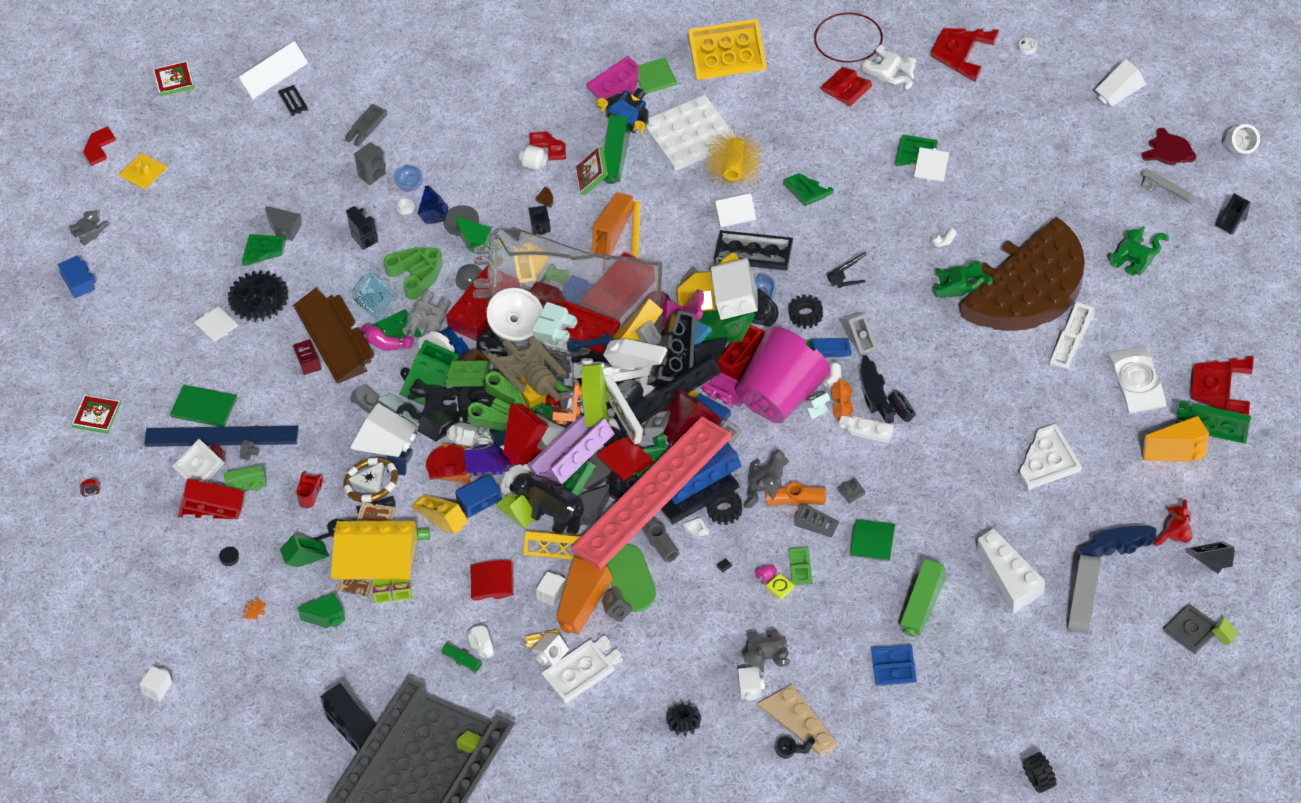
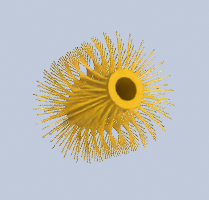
M730 136L729 139L724 137L723 141L721 139L720 144H718L719 141L715 144H709L712 148L707 150L711 153L707 155L710 158L707 163L711 162V164L706 166V168L709 169L708 167L714 166L716 162L712 170L717 172L716 175L719 177L714 180L720 179V177L723 178L718 183H721L724 179H727L729 183L730 181L737 183V180L741 183L740 178L747 183L741 177L743 174L745 178L747 177L746 180L749 179L748 176L752 171H754L753 176L760 175L759 172H755L760 167L756 168L755 166L761 162L754 164L755 158L752 156L756 154L757 157H760L758 152L760 153L762 150L758 151L757 148L762 146H756L755 150L752 151L753 148L748 147L755 146L753 145L755 143L751 142L752 144L750 145L748 142L753 139L744 141V138L741 140L737 136L736 138Z

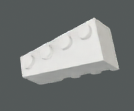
M994 529L978 538L977 552L988 571H990L993 580L998 585L1012 613H1015L1044 594L1045 580Z

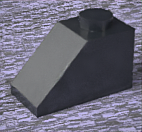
M432 409L420 416L417 431L437 442L447 436L448 429L453 424L459 422L461 414Z

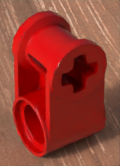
M302 472L296 489L300 507L306 509L314 506L323 484L322 474L315 476Z

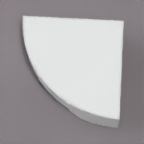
M701 517L683 524V528L692 535L705 536L709 534Z

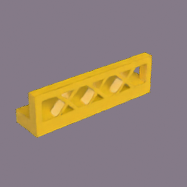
M527 530L525 531L523 555L573 560L574 557L582 559L577 555H571L566 548L570 544H575L583 535ZM529 540H537L542 547L537 552L529 551ZM551 542H556L561 547V550L557 553H551L546 546Z

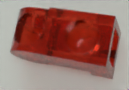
M536 281L528 291L542 305L548 302L561 306L565 301L559 288L543 282Z

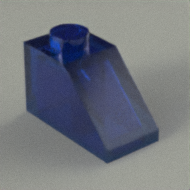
M429 185L425 186L417 214L425 224L445 221L449 208L448 205Z

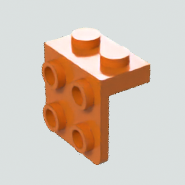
M577 379L572 381L570 409L551 408L550 416L557 424H567V421L576 422V417H580V405L577 401L582 396V386Z

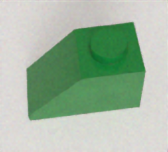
M457 216L456 229L466 248L476 254L479 252L484 253L492 236V228Z
M294 534L280 548L283 561L289 566L301 567L329 557L323 541Z
M335 593L297 607L300 620L328 628L331 626L337 627L345 621L343 609Z

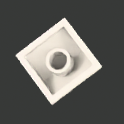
M745 192L711 200L721 228L756 220L751 193Z

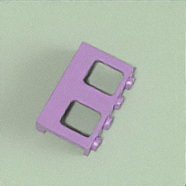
M580 415V417L576 418V422H572L527 466L537 477L547 478L553 482L563 484L615 433L604 418L594 427H586L585 417Z

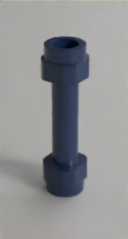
M602 334L601 338L582 341H578L577 338L567 341V349L569 352H579L580 348L603 345L605 348L614 338L612 334Z

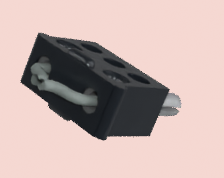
M486 327L480 335H477L476 349L502 356H508L509 352L503 346L505 339L496 335L491 328Z

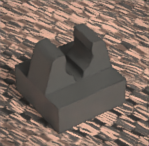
M856 478L838 487V492L849 504L865 495V490Z

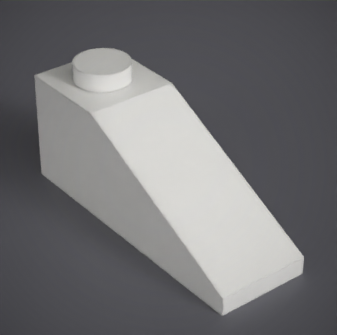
M619 339L610 341L603 355L612 367H620L621 370L659 365L662 363L667 349L666 347L634 340Z

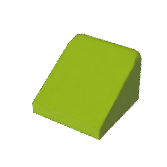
M1223 617L1212 629V632L1225 645L1232 643L1238 633L1226 617Z
M467 730L458 738L457 748L472 754L482 736Z

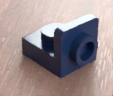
M408 448L406 452L402 451L399 457L387 456V460L392 462L398 470V475H406L407 463L413 456V449Z

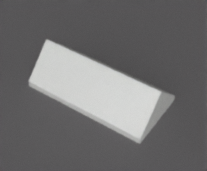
M293 41L276 50L231 81L250 98L254 99L308 64L296 42Z

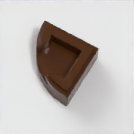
M544 187L535 198L538 203L550 208L553 206V195L547 187Z

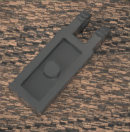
M371 104L351 126L352 128L346 134L345 140L350 143L356 134H359L354 140L355 146L359 147L365 138L387 116V110Z

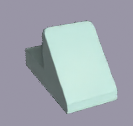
M813 392L801 406L814 419L828 411L825 402L829 401L830 397L825 392Z

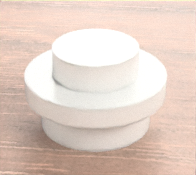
M408 198L401 199L397 204V211L401 215H409L415 210L414 203Z

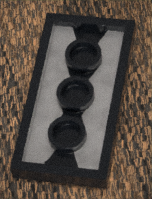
M720 230L714 263H716L715 259L718 256L722 258L734 252L739 260L748 258L750 267L788 271L793 238Z

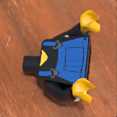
M637 88L634 94L624 91L606 99L600 98L595 107H602L601 112H604L606 109L607 118H609V115L627 116L630 131L634 134L637 129L640 130V134H643L644 128L649 123V111L646 108V102L642 100L646 93L640 88Z

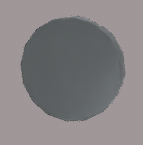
M466 205L452 207L443 216L444 228L448 233L455 236H460L456 229L457 216L479 223L477 211Z

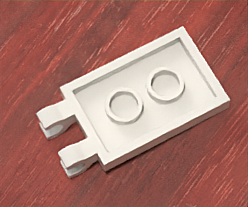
M605 635L595 643L590 639L559 660L555 666H551L543 671L541 675L563 702L567 703L615 671L613 665L623 661L621 658L622 654L618 649H615L608 656H604L602 652L611 648L610 640Z

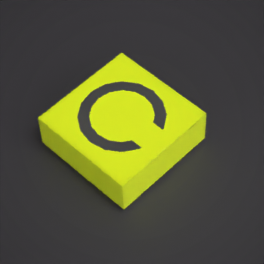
M779 574L766 585V589L781 600L794 589V584Z

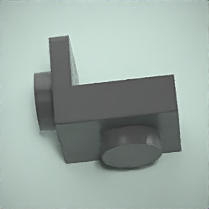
M616 587L607 592L602 599L605 613L618 622H622L633 610L632 606L624 601L621 590Z

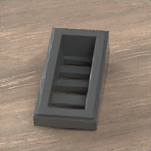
M804 504L801 505L795 517V526L831 538L839 524L838 520ZM827 523H830L829 529H825Z

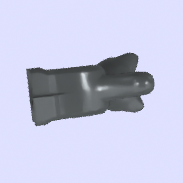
M97 210L84 212L82 219L74 225H69L71 234L75 238L78 236L84 246L91 240L96 239L99 233L109 225L108 221H103L98 226L95 225V223L101 220L97 215Z

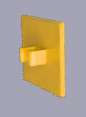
M140 153L118 176L146 190L168 166Z

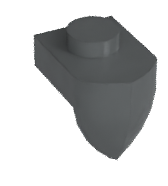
M363 385L351 393L350 401L351 403H356L367 413H371L381 397Z

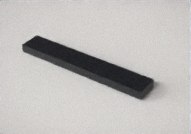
M710 355L630 408L639 424H642L673 404L678 388L686 393H690L721 373V370ZM615 416L614 419L622 433L626 434L627 431L618 416Z

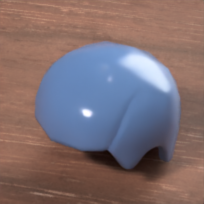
M405 164L403 167L395 170V182L401 190L406 192L414 191L420 187L423 176L421 170L416 166Z
M759 274L754 279L757 289H761L773 299L777 291L775 280L770 275Z

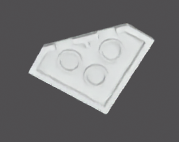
M1057 424L1038 430L1024 465L1020 469L1019 476L1028 490L1082 470L1081 464Z

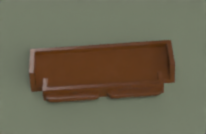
M315 288L293 305L337 384L368 372L365 364L372 362L371 359L374 357V352L362 331L358 327L352 328L355 324V319L340 295L334 297L331 294L326 298L320 290Z

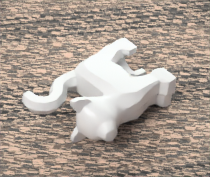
M879 45L876 49V52L879 54L876 60L879 64L875 65V63L866 60L862 65V71L872 75L881 82H888L893 85L906 83L904 88L906 90L910 89L913 84L911 79L914 78L913 72L916 66V59L914 57L903 58L896 53L885 51L884 47ZM898 70L907 75L893 78Z

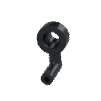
M783 736L775 744V752L784 759L791 758L794 753L807 754L813 747L815 738L808 737L804 745H797L791 737Z

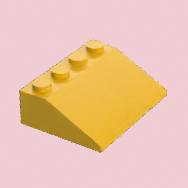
M758 19L688 29L689 48L697 80L767 70Z
M337 521L333 540L331 579H410L418 540L415 521Z

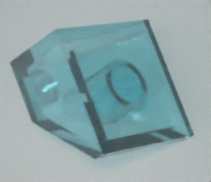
M373 272L360 277L352 290L353 300L377 322L385 319L399 297Z

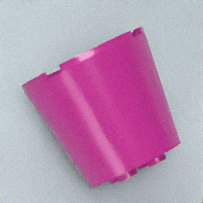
M771 327L770 330L767 329L736 387V393L752 412L773 423H782L830 375L831 369L824 356L817 349L813 351L806 345L807 341L799 335L781 327Z

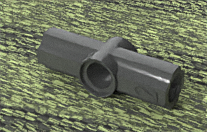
M653 516L641 529L649 539L650 545L657 550L664 562L670 563L679 556V550L667 535L665 526L659 523L655 516Z

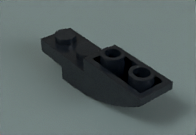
M864 355L861 363V385L867 407L871 414L879 411L885 423H893L896 412L894 406L888 403L886 394L883 391L885 385L884 377L877 372L874 361H870L868 356Z

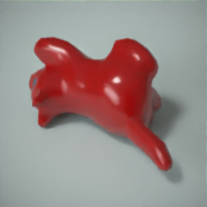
M1184 499L1182 505L1167 507V510L1170 512L1169 517L1172 518L1167 524L1166 531L1154 543L1155 546L1163 544L1168 538L1175 542L1181 541L1184 543H1188L1193 539L1191 526L1189 525L1191 522V512L1188 508L1187 499Z

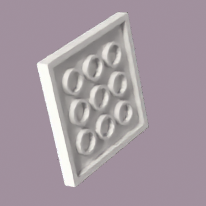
M706 95L650 117L649 123L645 127L675 171L707 158V155L711 154L707 150L712 148L709 144H715L719 141V138L720 141L721 139L723 141L724 137L727 139L730 136L736 138Z

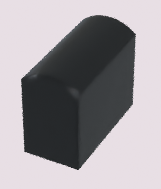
M726 558L717 564V568L722 573L732 567V564Z

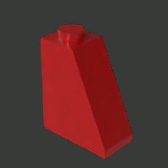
M511 404L503 454L509 458V462L514 465L528 464L549 425L525 405Z

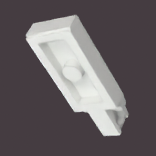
M841 416L839 420V427L847 429V432L851 433V435L889 443L894 430V425L852 416V418Z

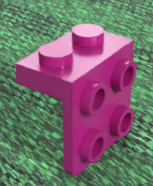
M697 289L684 307L667 299L663 304L662 329L664 330L668 316L678 310L696 314L695 321L700 320L703 314L702 290Z
M723 373L713 377L709 384L704 383L701 385V390L707 393V396L715 400L718 398L731 408L734 405L740 407L743 404L736 393V387L740 381Z

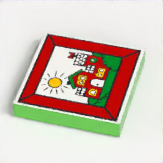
M187 61L153 69L160 97L194 89Z
M599 146L575 166L579 194L586 195L608 176L604 149Z
M84 395L72 422V428L108 434L121 402L119 400Z

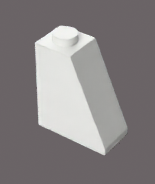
M1125 59L1095 90L1099 95L1097 97L1099 101L1104 105L1108 103L1112 107L1145 86L1146 82L1138 68Z

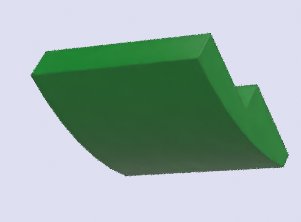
M856 519L850 556L890 561L895 524Z

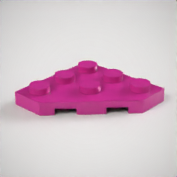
M627 56L586 83L587 89L597 99H606L624 91L634 94L639 76V65Z

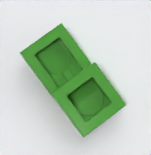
M809 547L789 549L792 583L794 585L813 584Z

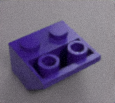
M495 443L477 444L464 450L466 473H473V476L485 475L488 472H491L492 475H500L503 472L510 471L509 468L516 466L509 462V458L503 454V450Z

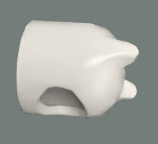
M1242 124L1235 126L1227 132L1223 146L1237 155L1249 154L1259 146L1260 135L1252 125Z

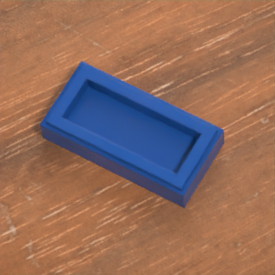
M848 338L811 340L812 350L817 349L824 357H847L852 354Z

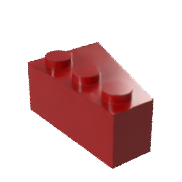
M187 478L180 502L178 518H183V515H195V518H201L202 515H214L213 519H238L245 491Z

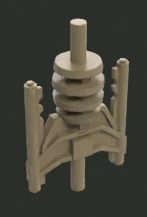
M533 336L529 338L528 344L530 347L528 349L519 351L506 339L503 341V346L512 355L498 357L496 354H487L486 357L489 359V362L521 394L525 392L526 386L521 384L520 380L516 379V376H524L527 384L541 396L550 394L555 401H559L562 398L555 389L557 380L552 372L544 366V361L549 366H552L553 370H556L558 376L562 375L565 377L567 372Z

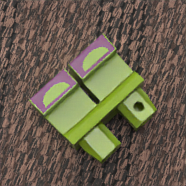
M373 579L372 589L375 603L392 601V591L394 601L412 599L410 579Z

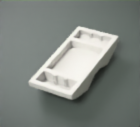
M1145 346L1108 353L1129 414L1167 406L1161 382L1154 369L1152 357Z

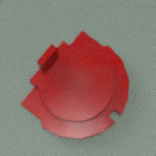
M448 445V448L441 446L431 452L426 460V470L429 473V479L434 480L469 474L466 473L465 449L456 445Z

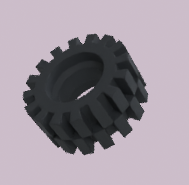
M804 294L802 298L797 296L796 300L793 299L792 303L789 304V319L793 325L797 323L798 328L801 325L803 329H806V326L813 328V324L817 326L818 322L822 321L823 305L820 300L818 301L817 297L812 299V295L806 297V294ZM807 308L811 309L813 313L803 315L799 311Z
M734 491L707 505L708 517L712 518L714 523L717 521L720 525L722 522H724V525H728L729 521L731 524L734 523V519L738 520L739 516L742 515V500L739 498V494H734ZM722 503H728L732 506L728 511L717 509L718 505Z
M1041 752L1023 759L1025 774L1038 793H1043L1057 785L1052 765H1049V760H1046V756Z

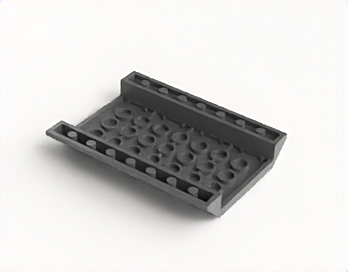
M406 678L326 803H467L514 727L515 722L498 715L495 716L493 721L426 694L424 684ZM467 730L482 736L472 754L457 748L458 738Z

